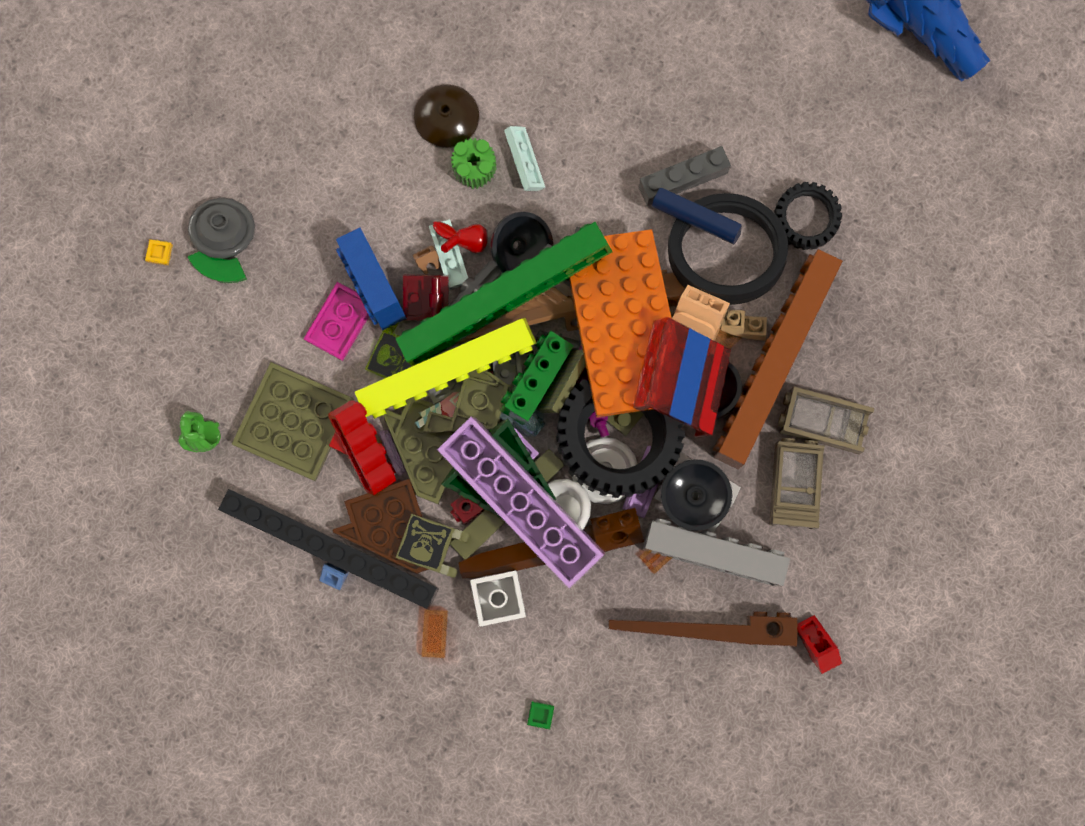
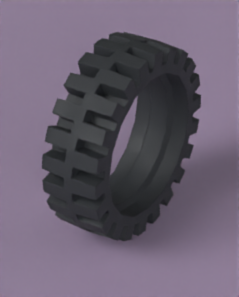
M803 182L801 185L799 183L795 184L783 193L774 213L785 228L788 245L792 244L797 249L803 248V250H808L812 248L813 250L824 246L834 237L841 225L842 213L840 211L842 207L841 204H838L839 199L837 196L834 197L832 195V190L829 189L827 191L825 189L826 186H817L816 182L811 184ZM801 196H812L819 199L826 206L829 213V222L822 233L815 236H803L796 233L789 226L786 210L794 199Z

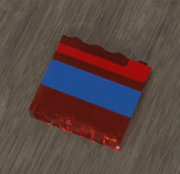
M669 317L653 321L633 408L639 411L654 409L696 429L694 437L712 435L715 428L717 411L720 406V397L725 383L724 379L731 349Z

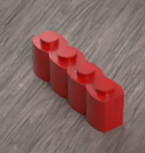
M350 400L330 412L328 417L338 434L343 448L348 454L353 468L358 474L363 488L367 493L375 495L396 481L394 475L396 473L395 468L390 462H387L384 446L377 442L375 436L377 434L376 429L371 423L367 422L365 407L361 403Z

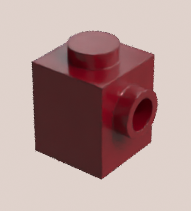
M462 496L450 504L453 508L450 513L457 523L462 520L466 524L485 510Z

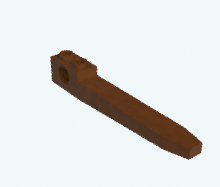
M636 508L590 519L592 525L585 526L583 529L604 552L644 542ZM525 542L479 553L458 562L462 579L483 578L546 565Z
M753 611V616H747V625L608 620V629L752 645L797 646V618H792L791 613L777 612V617H767V612ZM770 622H774L777 626V632L774 635H769L766 630Z

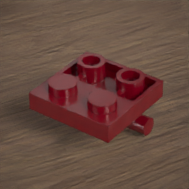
M403 275V312L407 318L405 320L422 321L425 318L437 315L441 309L449 305V275Z

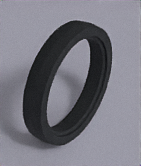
M721 193L694 201V203L716 213H733L745 216L760 225L767 233L773 247V260L761 276L745 284L720 285L710 282L695 273L686 262L682 251L683 238L692 225L679 219L675 220L668 240V257L675 277L685 289L687 285H690L729 302L730 305L753 301L766 294L777 283L783 273L788 256V239L785 228L772 210L753 198L740 194Z

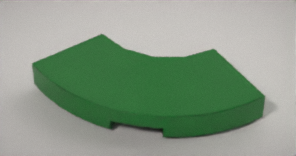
M201 252L188 256L189 261L196 270L211 280L220 283H237L247 280L238 258L230 260L211 258Z

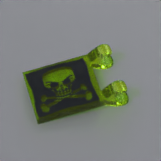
M399 323L382 331L365 370L387 378L412 367L406 361L396 341L399 335L393 333Z

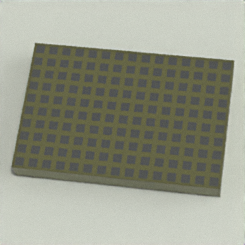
M583 350L570 351L535 409L537 412H560L586 366Z

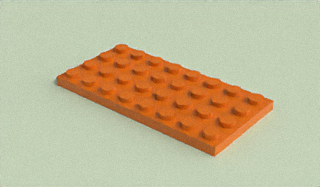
M650 229L604 236L612 253L569 277L596 418L672 406L681 367V359L653 231Z

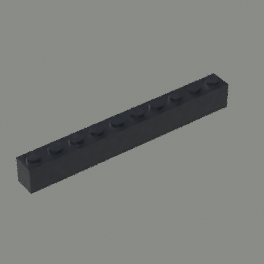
M227 490L218 508L219 511L425 609H430L439 590L438 587L233 490Z

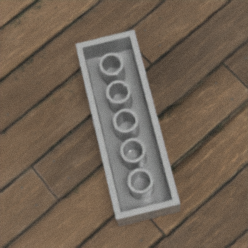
M657 518L655 522L652 521L648 524L642 551L775 587L784 586L790 558L784 557L785 553L782 551L771 549V551L767 550L765 552L761 550L762 546L752 543L744 544V546L739 545V540L725 537L721 540L717 539L716 534L712 532L702 531L695 533L693 530L680 526L673 527L670 526V521Z

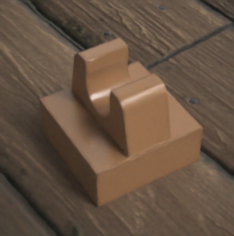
M433 246L412 255L424 274H428L426 267L429 263H433L436 269L440 267L439 257Z

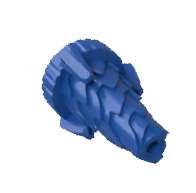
M866 0L870 5L868 15L871 19L886 30L893 32L896 36L903 32L904 26L922 44L926 45L936 58L940 56L952 74L960 81L971 78L991 61L980 47V39L968 24V19L961 8L960 0Z

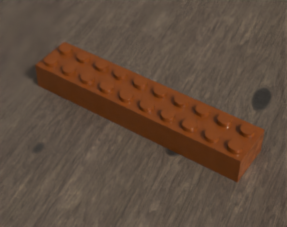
M817 249L814 255L809 254L807 260L804 261L799 271L803 274H799L790 290L793 294L790 293L780 310L784 314H780L778 319L775 320L771 328L774 334H770L761 349L765 353L764 355L760 354L759 358L756 359L752 367V371L755 373L747 378L742 388L745 394L740 395L733 409L735 414H731L722 429L726 433L717 439L712 449L716 452L713 458L736 469L741 468L745 464L843 262L842 260Z

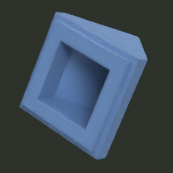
M328 562L322 568L319 581L340 590L349 572Z

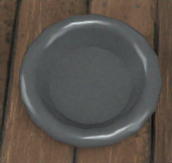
M222 197L207 200L198 206L191 215L188 225L190 241L195 248L208 257L220 259L233 257L244 251L252 241L255 231L253 215L247 207L234 199Z

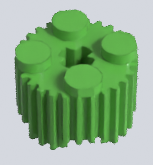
M470 138L469 141L465 139V142L461 141L454 147L451 157L454 176L459 182H462V185L467 184V187L471 186L472 189L474 187L478 189L479 186L482 188L484 184H487V181H491V178L494 177L493 174L497 170L495 152L484 139L477 141L476 138L474 140ZM471 162H477V165L472 166Z

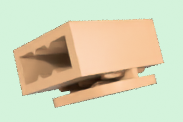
M687 285L672 317L677 346L685 349L689 328L710 338L708 355L716 340L730 303Z

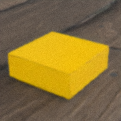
M149 239L145 261L168 266L173 244Z

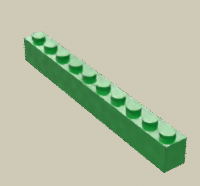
M596 222L586 224L575 234L563 237L553 247L543 249L536 257L524 260L520 263L519 267L502 273L495 281L483 284L478 291L463 296L459 302L452 306L444 307L437 315L425 318L415 328L403 331L401 336L396 338V341L406 361L410 365L415 366L434 357L612 253V250Z

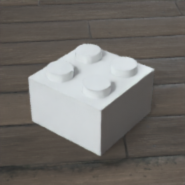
M517 571L470 580L479 627L526 617Z

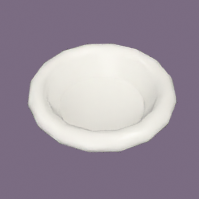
M599 437L586 443L591 455L599 463L607 467L625 469L638 464L635 454L628 445L616 438ZM575 475L572 477L573 481L577 482L578 478ZM586 484L581 485L588 492L590 501L594 503L608 505L625 498V495H620L619 498H612V494L602 496L599 495L600 491L594 490L592 492L588 490L589 486Z
M558 479L547 483L556 497L555 501L584 529L591 511L588 492L579 483L569 479Z

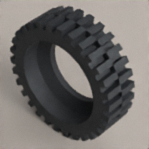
M584 379L579 383L577 389L574 388L561 410L556 441L559 443L558 452L559 455L562 454L563 465L569 467V474L572 477L575 475L580 485L586 484L589 486L588 490L592 492L594 490L600 491L599 495L602 496L612 494V498H619L620 495H625V498L632 497L633 494L637 493V495H640L647 489L650 490L655 487L674 468L673 466L677 463L680 457L679 453L683 450L684 446L682 440L685 438V430H682L685 422L669 415L671 406L641 411L648 419L652 429V445L649 453L640 463L633 467L625 469L607 467L599 463L586 446L585 426L595 409L589 380L586 381Z

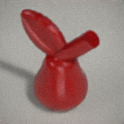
M433 222V228L436 233L448 240L441 245V250L444 253L449 252L456 245L472 253H480L487 246V230L480 224H472L456 231L446 223Z

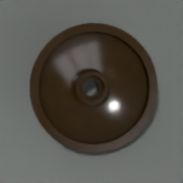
M450 84L438 85L427 90L419 98L414 110V122L418 133L425 141L437 147L451 148L461 141L465 142V139L468 141L473 136L479 124V108L473 96L465 89ZM448 108L449 112L443 113L442 110Z

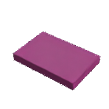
M337 282L303 339L343 361L369 318L358 293Z

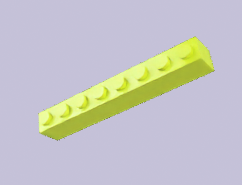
M522 318L355 391L358 402L367 411L365 416L372 415L375 419L386 414L385 409L391 406L396 410L407 405L406 400L412 397L416 401L428 396L426 391L434 388L437 392L449 387L447 382L453 379L458 383L469 378L468 373L474 370L479 374L490 369V363L498 361V364L509 361L511 360L510 355L519 352L522 355L532 351L531 346L536 344V341L526 318Z

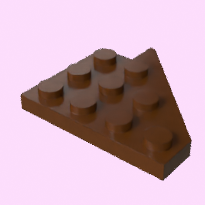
M410 479L390 485L375 495L367 493L344 501L351 523L333 529L335 534L417 574L430 570L396 558L411 514L423 518Z

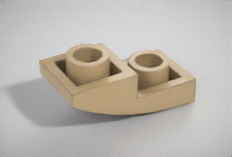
M727 310L721 330L747 339L766 341L767 317L745 316V311Z

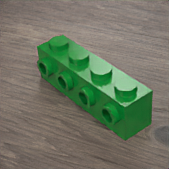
M552 331L545 336L542 334L535 344L538 348L534 355L530 353L523 363L526 366L523 373L518 372L512 381V384L515 385L511 392L507 391L500 401L503 404L500 411L521 425L529 421L574 346Z

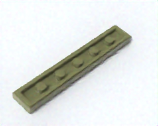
M550 449L535 461L546 482L564 467L562 461ZM484 510L463 530V532L470 535L469 541L465 543L454 539L450 545L464 559H468L506 522L497 517L496 514Z

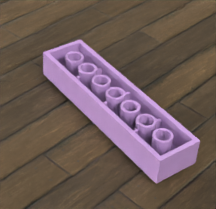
M470 417L437 449L568 588L605 554L475 417Z

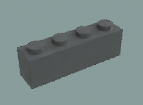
M720 146L642 177L638 187L646 205L649 206L653 204L659 188L679 194L728 174L731 164L723 146Z

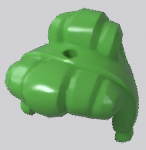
M185 412L180 419L181 435L178 439L180 446L192 452L212 450L221 439L220 430L218 429L219 423L204 421L201 413Z

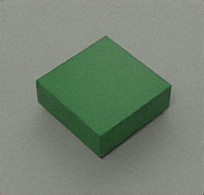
M532 701L527 725L550 730L554 706Z

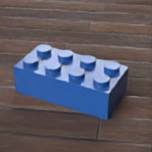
M359 227L337 238L336 241L339 248L336 251L373 324H379L383 331L407 319L361 228Z

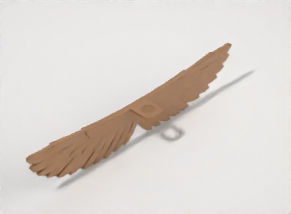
M661 270L667 300L680 299L685 288L680 284L673 272L667 273V270ZM552 287L550 290L536 296L458 343L474 340L522 318H526L528 325L565 317L567 331L578 330V325L573 326L570 324L576 318L573 298L570 295L567 298L555 287Z

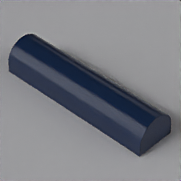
M659 188L655 195L652 207L733 245L741 235L742 225L732 219L664 188Z

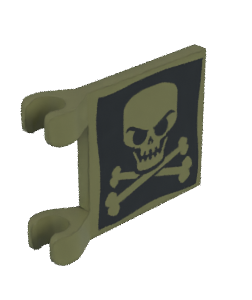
M411 514L396 558L455 578L458 570L444 565L443 562L452 538L467 543L470 535Z

